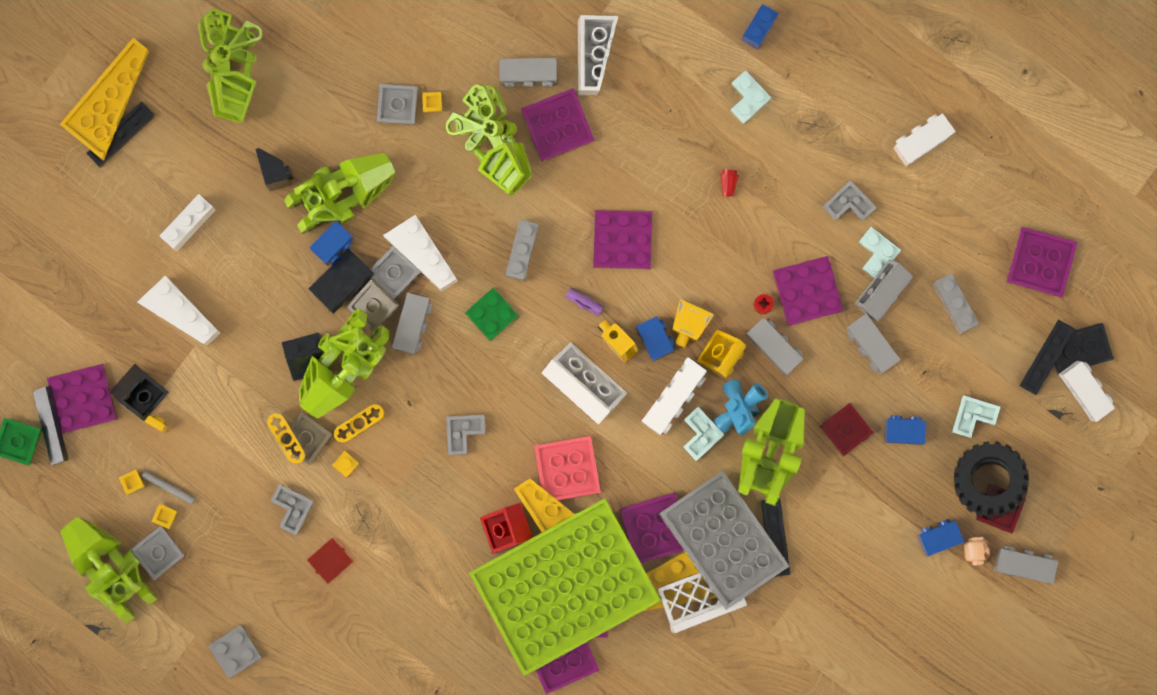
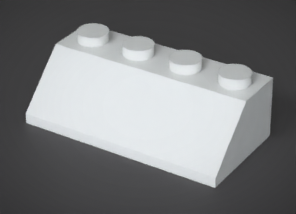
M571 342L551 360L542 372L549 381L597 424H600L627 395L624 389Z

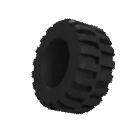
M989 441L983 442V445L980 446L975 444L971 450L967 449L963 453V457L957 461V467L954 470L956 495L959 497L960 503L965 505L969 512H975L976 516L982 517L984 515L987 516V519H993V516L1005 517L1006 513L1009 512L1011 514L1014 512L1015 508L1023 503V499L1027 495L1029 473L1024 459L1020 458V454L1017 451H1012L1011 446L1007 444L1002 446L1001 442L996 441L995 444H989ZM986 464H996L1003 467L1010 477L1007 490L997 496H986L979 493L973 485V475L979 467Z

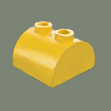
M716 330L697 362L716 375L726 379L733 373V367L743 357L747 346L741 340Z

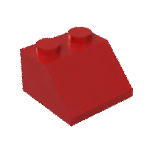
M521 503L480 517L492 554L520 545L533 538Z

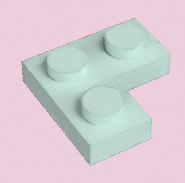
M746 70L731 84L744 97L730 110L742 124H745L771 100L768 93Z
M872 227L859 241L862 246L873 253V256L862 268L873 278L876 277L889 259L894 260L901 251V249Z
M963 395L952 433L971 438L976 420L994 426L1000 406Z
M699 407L684 419L697 435L683 448L697 461L724 434Z

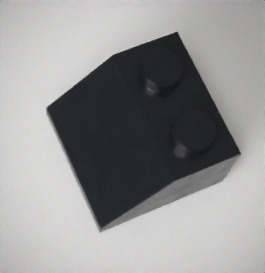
M256 148L266 187L270 191L291 186V180L294 177L289 165H285L282 160L268 152Z
M319 332L281 342L293 381L304 378L312 356L319 360L325 353L318 348V344L322 339Z
M134 364L110 391L118 402L143 421L169 393L137 364Z

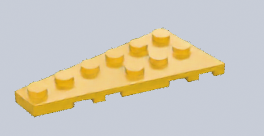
M132 38L60 123L63 128L102 160H104L149 53V50L134 38Z
M531 478L514 488L541 532L575 515Z
M686 552L646 574L659 596L658 588L698 574L699 571ZM701 577L699 584L708 588V584ZM686 582L683 584L681 591L691 595L694 585ZM697 586L693 597L703 600L707 591ZM672 589L663 591L665 599L673 602L677 592ZM710 592L707 599L717 597L715 596V594ZM679 593L675 604H685L689 597ZM659 602L644 611L664 607L662 602Z

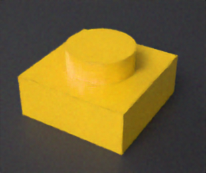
M441 92L422 93L423 113L442 112Z
M158 415L154 417L148 416L145 421L164 433L168 428L164 424L166 420Z
M344 451L332 466L348 478L360 463Z
M137 469L119 477L126 495L145 487Z
M159 504L152 522L170 529L178 511Z

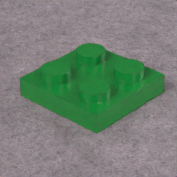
M494 288L488 291L465 312L490 342L519 317Z
M4 418L0 429V457L30 466L42 429Z

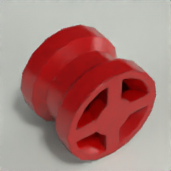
M760 294L755 299L753 305L755 311L763 315L771 311L774 303L769 295Z

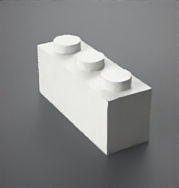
M943 113L939 116L937 114L931 116L927 120L928 123L923 127L918 125L911 130L913 134L908 137L904 135L895 141L897 144L893 149L906 167L955 134V130Z
M198 194L163 231L160 237L175 251H178L216 209Z
M1076 361L1059 373V376L1089 419L1097 422L1115 409L1112 405L1113 399L1109 394L1103 392L1101 382L1091 375L1090 372L1092 370L1086 362Z

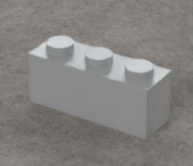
M499 59L500 85H504L505 88H514L515 85L531 88L534 85L542 84V87H553V84H557V59Z
M524 220L519 221L505 274L506 278L525 282L539 229L538 224Z
M889 259L854 304L864 314H867L869 318L879 321L885 315L890 305L897 300L902 290L909 285L913 276L900 263Z
M952 273L932 284L959 335L979 324Z
M407 292L392 345L393 350L411 355H416V351L420 352L422 341L420 340L421 333L425 334L428 324L425 322L427 315L431 314L433 304H430V298Z
M867 314L846 328L848 331L846 333L847 337L851 342L855 341L859 346L857 350L863 358L867 357L871 362L869 366L874 373L878 372L881 375L900 361V358Z
M763 318L746 336L786 377L802 362L803 358L801 356L803 354L797 347L792 348L788 344L790 340L783 333L779 334L775 330L776 326L770 319L765 320Z
M1004 546V549H998L993 572L1054 584L1058 561L1053 560L1054 556L1042 554V557L1034 556L1035 552L1023 550V553L1015 552L1016 548Z

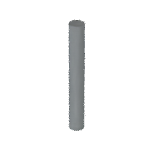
M147 471L143 472L142 478L191 505L194 503L195 497Z

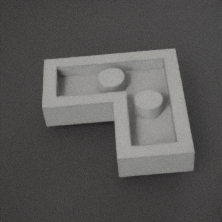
M850 180L822 208L835 221L848 208L861 221H864L877 207Z
M485 415L446 417L448 456L468 454L467 435L486 434Z
M280 484L271 499V502L287 509L279 527L297 536L314 501Z

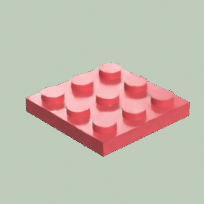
M591 436L534 446L541 487L555 499L564 500L601 493Z

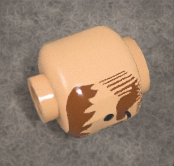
M983 537L968 538V541L964 543L965 559L970 562L972 561V565L984 564V560L990 558L989 542L984 540Z

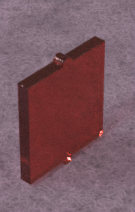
M333 538L307 560L316 570L315 573L319 574L327 584L353 562L346 554L345 548H341Z

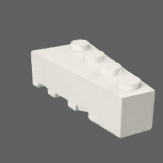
M581 15L579 17L578 95H597L599 93L618 16Z
M416 215L383 235L390 244L405 256L441 292L458 282Z
M166 276L137 302L206 346L220 334L218 329Z
M687 357L683 366L674 375L670 384L667 385L659 399L651 407L642 423L658 435H661L662 432L666 434L672 426L670 421L673 417L677 419L684 410L681 406L685 401L689 403L695 395L692 392L696 386L700 388L706 380L703 377L706 370Z

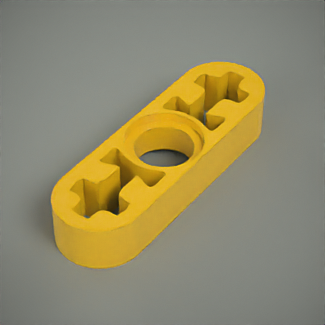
M377 404L370 405L338 426L334 431L335 439L340 443H347L383 419V408ZM373 408L375 410L379 409V417H371L369 420H371L372 422L368 424V421L363 416V414L366 413V415L369 416L372 414L371 410ZM357 418H361L365 422L362 429L354 427V421ZM350 423L351 428L356 433L352 435V432L350 431L346 434V439L342 437L339 438V431L341 429L343 431L348 430L349 428L347 427V425Z
M278 413L270 415L267 424L288 460L294 464L302 463L306 457L305 451L287 421ZM275 417L277 419L281 418L282 421L279 424L282 428L287 427V430L281 431L278 435L276 432L280 431L276 425L272 426L273 418ZM285 433H289L292 436V441L289 444H283L281 441V437ZM295 442L297 446H294L295 451L301 452L299 460L292 459L294 454L291 449L286 450V448L293 446Z

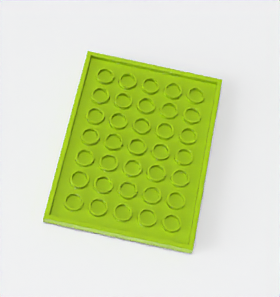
M605 498L469 573L523 676L532 673L661 602Z

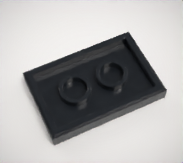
M348 249L308 289L334 314L374 273Z
M1103 323L1073 332L1054 364L1057 375L1076 361L1086 362L1090 367L1114 360Z

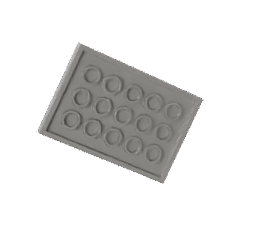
M723 471L659 514L725 610L789 567L784 557Z

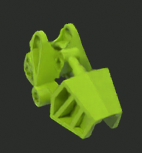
M210 9L199 22L198 28L203 50L211 53L203 61V69L207 73H211V80L206 85L215 117L241 123L244 121L256 81L251 79L252 65L256 61V55L247 51V49L252 48L261 39L262 30L258 25L247 20L239 29L229 26L232 18L231 14L218 9ZM250 29H256L259 36L256 38V35L249 31ZM208 39L209 43L214 45L215 48H208L206 40ZM230 60L244 64V72H230Z
M474 85L462 99L470 107L469 110L463 114L453 112L446 123V130L450 135H471L465 143V149L472 151L479 158L481 164L477 170L507 194L514 195L533 175L523 143H516L513 138L517 132L516 124L510 120H502L506 115V107L498 89L491 85ZM495 106L501 108V114L498 117L495 116ZM453 121H456V132H453L450 129V124ZM488 137L494 148L484 154L480 146Z
M380 153L348 159L339 163L341 169L334 173L331 172L328 166H325L294 188V192L288 194L284 202L288 209L304 203L305 208L309 211L308 216L302 218L297 224L301 234L307 233L328 221H338L339 224L350 221L355 217L351 208L358 204L364 210L390 185L395 175V170L387 155ZM347 186L353 187L352 190L355 194L335 204L333 203L342 193L341 189Z
M360 308L352 313L336 336H331L329 333L323 336L318 344V348L325 353L319 360L314 356L311 357L300 385V406L317 419L347 401L355 390V387L351 384L357 376L362 380L367 379L387 349L383 345L389 339V330L383 325H379L370 337L364 334V331L361 329L366 325L367 313ZM343 350L341 366L343 370L339 374L334 375L328 368Z
M776 398L754 426L753 434L757 435L756 441L746 438L741 452L743 458L738 493L747 496L750 489L757 490L765 495L766 503L773 506L776 505L781 490L792 475L797 474L802 460L801 457L793 455L794 450L799 451L804 445L805 409L780 398ZM766 440H770L768 444L769 448L766 456L762 455L766 444ZM781 444L785 447L779 464L776 465V460L773 457L776 449L778 450Z
M79 516L70 521L60 531L77 572L80 576L86 574L91 580L85 586L87 592L93 599H98L112 612L115 611L117 616L128 624L135 618L132 611L124 603L135 592L149 605L158 599L139 575L138 565L140 562L132 551L129 550L122 555L118 550V547L123 544L94 523ZM108 554L121 572L119 573L108 563L103 564L100 556Z

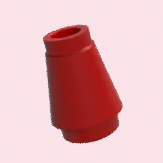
M722 169V174H720L722 196L734 197L739 177L737 170Z

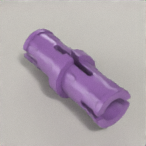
M572 287L565 296L566 299L579 305V308H584L597 317L604 308L603 305L590 299L589 295L585 296Z

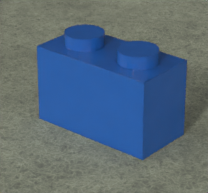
M762 4L745 31L742 41L758 50L779 13Z
M335 221L309 248L327 266L329 264L333 265L340 258L339 254L343 250L347 251L353 245L352 241L354 238Z
M656 316L636 326L652 362L674 352V341L671 336L667 337L664 331L667 328L662 319L659 320Z
M891 415L890 419L885 420L884 443L925 444L926 421H921V417H910V420H904L902 416Z
M949 519L939 522V527L932 529V526L921 529V534L917 535L926 557L964 543L956 521L950 522Z

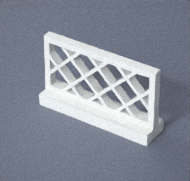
M700 573L657 589L672 633H677L747 606L746 601L743 598L727 610L724 609L719 600L715 605L706 603L709 593H713L710 587L706 588L699 584L702 577ZM686 582L694 585L691 595L681 591L683 584ZM697 586L707 591L703 601L693 597ZM672 589L677 592L673 602L665 599L663 591ZM679 593L689 597L685 608L675 604ZM692 599L701 603L697 612L688 610ZM674 606L683 610L681 617L673 620L671 615Z

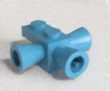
M731 380L725 383L722 388L730 399L725 404L728 411L716 417L714 421L722 432L728 433L734 425L737 433L744 436L756 425L754 417L760 413L756 404L768 398V393L763 386L754 383L749 392L744 395L742 394L740 381Z

